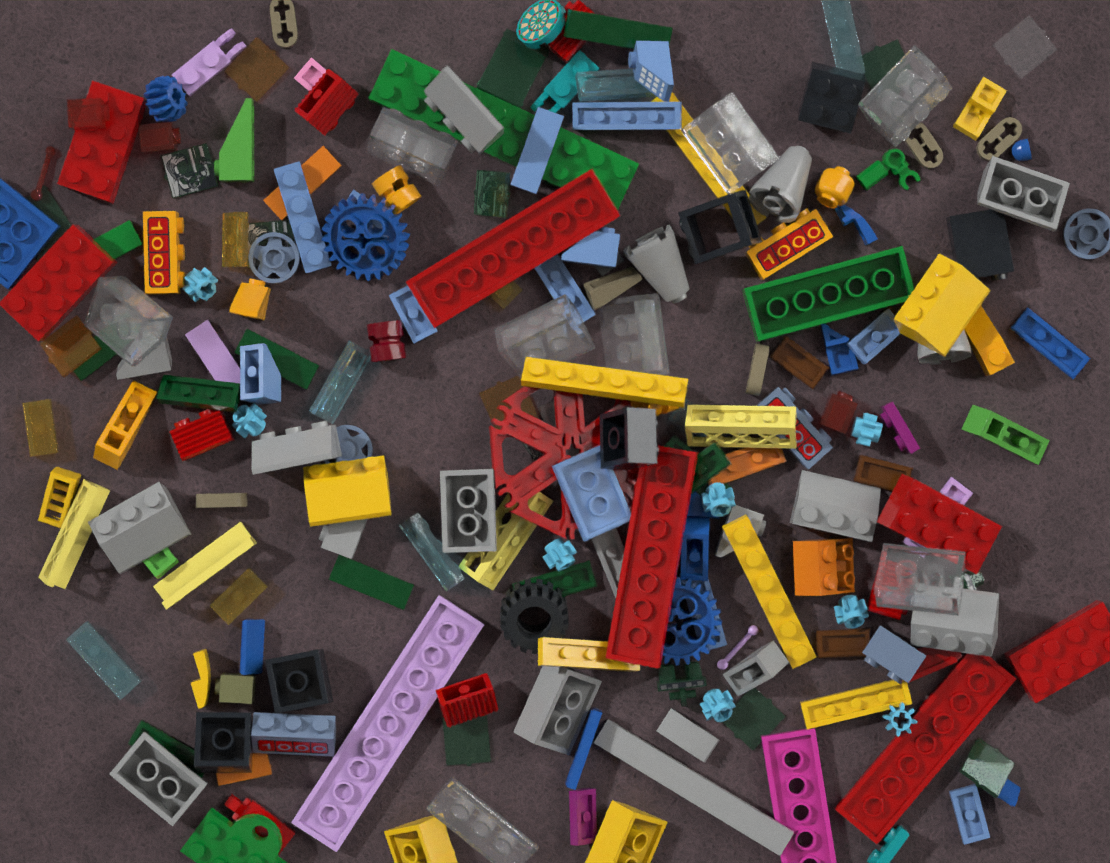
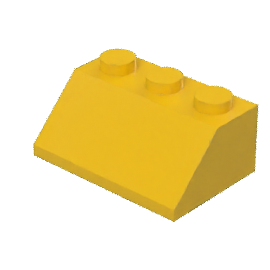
M939 254L894 317V321L899 333L945 357L990 290L965 267Z
M384 456L303 467L310 527L391 515L389 479Z
M612 800L585 863H650L667 825V821L630 805Z
M441 814L424 817L384 831L394 863H458Z

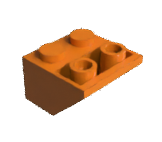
M853 538L793 541L795 595L824 596L855 592Z

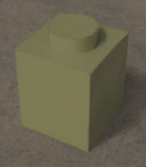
M222 673L221 678L216 679L215 695H219V702L252 704L255 696L256 675Z

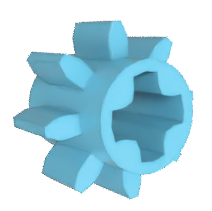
M206 267L202 271L193 268L184 277L186 286L183 287V290L195 302L199 298L208 301L216 293L215 283L218 282V279Z
M255 403L250 407L242 405L233 414L235 422L232 426L244 438L248 434L257 436L265 428L266 422L264 419L267 415Z
M863 413L862 418L855 417L851 436L857 437L856 444L870 447L871 441L878 443L883 423L876 422L878 416Z
M713 483L706 488V493H701L704 511L708 512L711 510L713 516H725L731 511V507L736 505L732 487L726 489L722 483Z
M558 538L545 546L544 549L547 554L543 556V559L550 569L556 567L558 572L575 563L573 555L577 551L570 540L564 543L562 538Z
M855 595L842 597L838 601L839 606H834L838 624L844 623L845 627L849 629L860 627L865 621L864 618L869 617L865 599L858 601Z
M720 689L709 690L703 696L704 702L700 703L706 719L709 721L714 718L716 722H723L729 719L733 713L732 709L736 707L729 691L726 690L722 693Z
M903 702L899 704V708H894L890 704L891 712L889 715H883V718L890 722L885 728L891 730L894 727L898 737L901 731L904 730L911 734L909 728L911 723L917 724L918 722L910 716L915 710L910 708L906 711ZM902 712V715L907 720L906 722L902 721L900 726H898V723L893 719L894 717H899Z

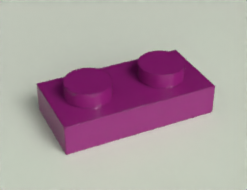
M893 401L881 406L883 413L880 414V417L886 427L890 428L892 426L897 434L894 437V441L900 451L906 450L908 454H912L919 450L918 443Z
M596 788L569 790L570 845L580 846L594 843L597 835Z

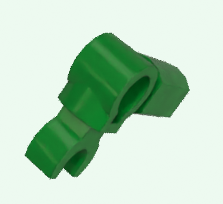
M890 149L883 154L881 162L876 160L859 173L856 179L864 190L868 191L889 174L888 170H890L893 175H898L900 187L908 190L909 187L905 182L906 177L912 176L918 182L920 181V176L917 172L909 170V164L901 150Z

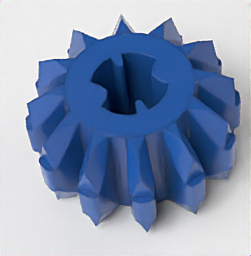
M160 76L146 85L147 92L144 93V97L147 103L145 105L149 107V114L154 115L156 122H174L186 114L185 106L188 105L185 100L186 93H183L182 84H178L175 77Z

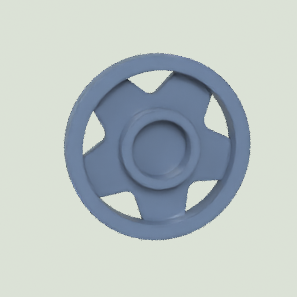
M1090 208L1082 209L1072 214L1066 221L1063 229V240L1067 249L1076 257L1087 260L1104 255L1110 249V218L1103 212ZM1089 213L1098 215L1101 219L1094 221ZM1077 217V225L1070 227L1072 221ZM1107 229H1109L1108 241L1103 236ZM1069 240L1076 242V250L1072 247ZM1092 248L1100 251L1097 254L1087 255Z
M271 232L261 235L253 242L249 250L248 260L252 272L259 279L268 283H281L291 278L297 271L300 254L291 238L281 233ZM269 238L266 246H258L261 241ZM281 238L289 242L292 247H283ZM253 257L260 261L258 269L255 268ZM295 259L294 266L290 271L288 262ZM272 273H276L280 278L270 279L267 277Z
M352 425L336 427L342 457L335 458L336 462L372 457L373 447L371 440L362 429ZM347 429L357 431L360 434L352 437ZM366 444L368 445L367 457L362 452V448ZM328 459L324 460L325 464L330 463Z

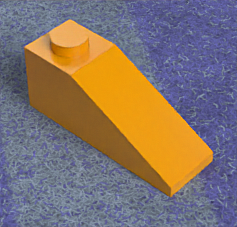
M249 278V283L242 282L231 304L230 313L265 320L271 289L265 287V281Z
M980 305L964 330L986 376H989L1015 362L1002 337Z
M134 380L132 381L95 445L94 459L118 470L157 395L156 391Z

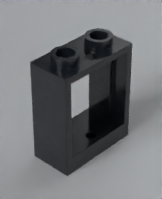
M746 190L734 192L679 212L680 228L686 235L689 244L688 252L690 257L694 259L695 264L703 263L763 242ZM728 203L740 242L707 253L695 215Z

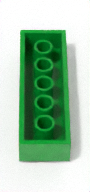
M903 246L747 287L742 289L754 337L756 342L906 302L913 292L914 286Z

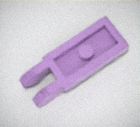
M233 29L226 31L216 41L213 40L172 74L177 79V82L182 84V88L189 96L193 95L232 63L231 60L246 48V45L240 42L226 55L220 49L222 45L229 42L236 33Z

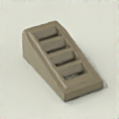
M629 267L584 283L583 286L590 306L597 310L640 282L642 278L634 267Z

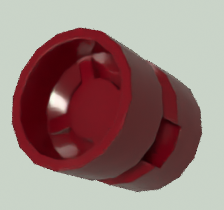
M402 320L367 324L368 339L373 341V345L370 347L371 362L406 358L405 344L400 341V338L403 336Z

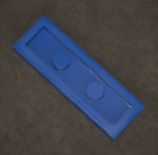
M1028 307L1010 327L1014 333L1072 380L1091 359Z
M591 708L565 782L568 788L576 790L602 715V710Z

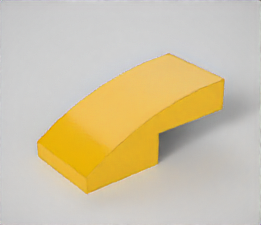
M983 77L953 127L976 141L991 115L998 107L1006 90Z
M207 649L193 653L200 679L191 682L198 709L207 705L210 693L211 671Z

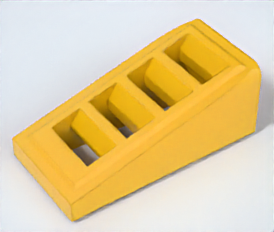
M55 467L50 472L38 521L58 528L62 527L75 498L81 474L60 467ZM57 480L69 483V485L57 482ZM54 489L65 491L67 495L54 493ZM51 499L64 503V507L50 503ZM50 509L62 513L61 518L56 517L60 521L47 517V510Z

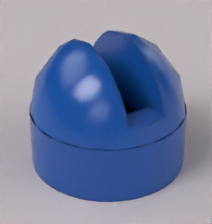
M1028 138L1019 140L1013 145L1012 155L1015 159L1019 161L1032 160Z

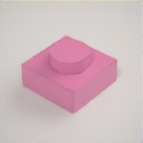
M311 57L294 79L310 91L315 86V83L319 81V78L322 77V74L326 73V69Z

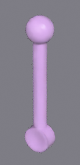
M751 625L748 628V633L724 659L718 660L717 666L719 669H726L729 660L751 636L758 634L759 629L756 625Z

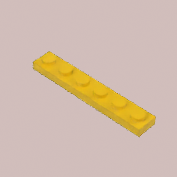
M672 92L669 102H679ZM656 97V98H655L654 100H652L651 102H664V101H662L660 98ZM682 106V129H666V131L714 195L720 198L734 192L746 190ZM728 203L724 204L723 207L732 217ZM751 205L756 223L758 225L767 217L759 213Z
M526 357L521 386L684 408L688 379Z
M745 514L723 525L722 528L791 668L794 669L816 658L817 656L748 516Z

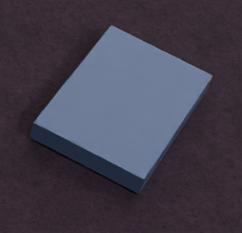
M600 445L552 466L583 541L592 539L630 522L631 511L614 470L601 469Z

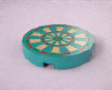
M539 0L532 4L522 14L516 30L518 39L528 48L532 49L541 48L539 45L544 42L546 44L551 43L561 33L565 25V8L556 0Z

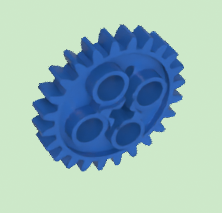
M361 193L357 201L356 197L352 194L348 198V202L345 199H341L338 206L334 205L330 210L332 214H328L325 217V221L328 223L322 227V230L327 232V234L321 239L324 242H329V244L324 248V251H332L333 255L329 260L334 261L337 259L339 261L337 269L345 266L347 268V276L354 271L357 280H359L362 274H365L367 281H370L373 274L379 280L383 276V272L389 276L393 271L392 268L397 269L401 264L400 261H403L406 257L403 251L409 248V244L404 241L409 238L410 234L402 231L408 224L399 223L398 220L403 214L398 213L394 215L392 212L395 205L393 204L388 208L385 207V198L377 203L375 194L369 200H366L365 194ZM346 220L354 222L356 229L349 227ZM372 220H378L383 228H377ZM349 246H354L359 254L352 253ZM375 246L382 247L385 254L377 252Z
M677 577L668 622L673 621L675 615H678L679 619H685L695 614H701L702 617L685 620L681 627H678L677 623L668 625L667 631L675 635V642L664 644L663 656H665V664L669 662L670 658H674L675 664L678 666L681 658H684L687 665H689L691 656H694L699 661L701 659L700 651L705 654L710 652L707 644L716 645L717 642L712 635L720 636L721 633L720 630L714 628L722 624L721 619L715 618L716 615L721 613V609H713L712 607L717 602V599L708 600L707 597L710 590L702 593L700 591L702 583L697 584L695 588L692 587L691 578L687 580L686 584H682L681 578ZM686 598L691 599L695 604V609L685 611L681 607V601ZM690 625H697L701 628L702 634L699 637H692L688 634L687 628Z

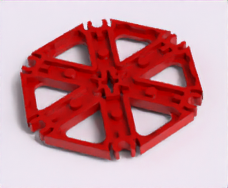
M523 386L501 401L507 404L510 409L502 405L497 407L499 411L504 413V419L499 421L492 418L491 422L495 426H500V430L489 426L495 489L502 484L505 486L499 489L496 495L501 496L505 492L510 495V501L504 505L505 508L512 507L517 503V506L509 511L510 513L563 539H567L566 528H568V538L575 539L574 532L578 527L562 490V517L558 521H552L530 510L528 500L557 480L552 466L571 458L570 455H566V450L570 449V444H573L574 449H579V454L600 445V416L585 426L583 394L553 390L555 428L521 410V402L540 389ZM615 399L614 406L605 413L626 407L632 408L630 400ZM511 437L544 453V455L515 475H508L504 471L502 442L505 438ZM639 468L631 470L613 469L631 511Z

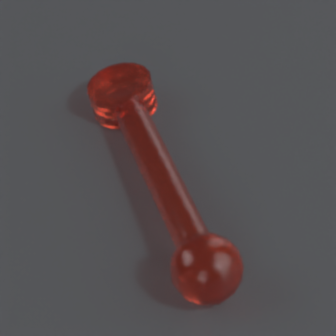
M48 146L45 149L46 158L36 189L31 192V198L35 201L41 200L43 196L41 192L51 157L56 153L53 146Z

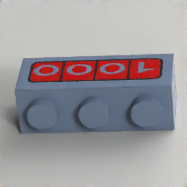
M776 387L756 406L796 407L793 404L796 399L786 388L781 390L779 387ZM796 407L795 429L797 444L796 449H788L806 469H810L833 448L829 444L832 439L822 428L817 430L811 424L814 419L804 408L799 410ZM776 435L778 438L790 439L789 435Z
M254 712L251 733L253 753L334 757L336 716Z

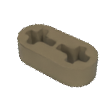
M272 0L270 4V17L274 41L281 48H291L298 41L294 4L291 0ZM279 2H284L285 6H290V10L285 11L286 20H281L280 13L275 12V8L279 7ZM287 24L288 32L293 33V37L289 38L288 43H284L283 39H278V35L283 33L282 25Z
M1012 117L1000 121L978 142L976 148L978 156L986 161H990L992 156L999 157L1020 137L1022 133L1020 122ZM1004 123L1008 126L1011 124L1015 126L1013 130L1015 133L1014 137L1009 134L1002 139L999 136L1005 131ZM996 139L999 143L993 148L995 154H984V142L990 144Z
M909 123L902 132L904 142L922 167L926 169L937 167L943 160V152L923 123ZM911 127L922 131L919 137L923 144L920 145L917 139L911 140L908 137L911 133ZM923 146H926L929 152L935 151L937 153L934 157L936 161L934 164L931 161H924L926 152L922 148Z
M755 344L746 394L760 395L769 354L768 345Z
M247 493L196 494V508L248 506Z

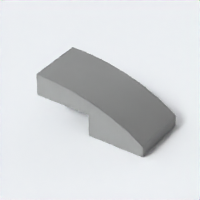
M672 708L657 729V732L704 763L720 741Z

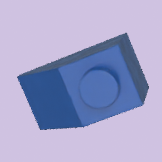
M687 517L681 548V580L691 578V580L708 581L710 518Z

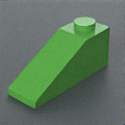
M246 98L219 152V160L214 162L215 176H219L221 182H254V100L252 98Z
M972 405L962 427V430L1039 465L1050 441L993 411Z

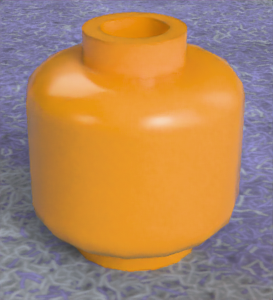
M840 166L825 169L815 186L817 200L828 208H837V206L845 205L855 184L849 176L850 172Z

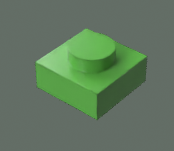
M165 548L143 562L153 575L159 579L179 561L169 548Z

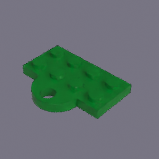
M214 808L209 810L180 850L196 863H287L278 856L282 847V836L277 825L272 820L259 814H247L233 823ZM255 827H265L268 831V836H259L255 831Z

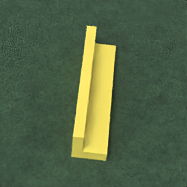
M687 405L685 421L687 445L709 447L714 442H717L720 447L796 449L795 428L797 410L796 407ZM693 433H704L707 436L693 437ZM730 433L733 437H724L721 434ZM749 434H758V435H760L761 437H760V438H752V437H750V436H748V435H749ZM776 435H789L790 439L778 438Z
M83 479L39 575V578L50 587L56 585L66 589L92 532L88 522L99 516L109 495V489Z
M538 492L528 500V507L530 510L544 516L553 500ZM509 494L506 495L496 510L497 551L468 552L458 566L477 582L491 590L495 589L537 526L512 513L509 522L502 525V518L505 513H508L517 506V503H515L512 507H504L510 501ZM481 557V563L474 572L469 567L475 558Z
M239 522L153 586L164 600L162 604L166 609L176 604L257 544L242 522Z

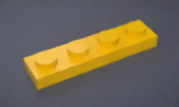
M538 638V666L629 672L640 671V665L605 658L608 646L606 641Z
M889 680L802 701L800 705L806 729H811L890 710V704L894 708H898L901 702L905 706L910 705L912 700L906 681L903 680L899 684L894 680Z

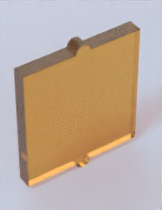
M256 37L224 72L238 84L240 90H245L258 102L289 67L275 55V50H270Z
M78 315L40 343L49 357L48 362L54 364L63 378L101 350V347L92 336L93 331L89 328L87 329Z
M520 375L504 382L498 381L497 385L479 393L491 420L492 418L499 421L504 419V413L499 411L497 407L502 405L510 409L507 404L501 401L523 387L521 386ZM528 396L521 402V410L535 418H539ZM493 425L495 429L500 430V426Z

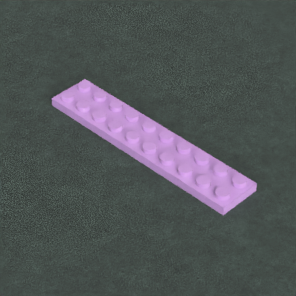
M441 595L437 597L292 820V824L335 852L338 851L437 698L435 690L446 685L483 628V622Z

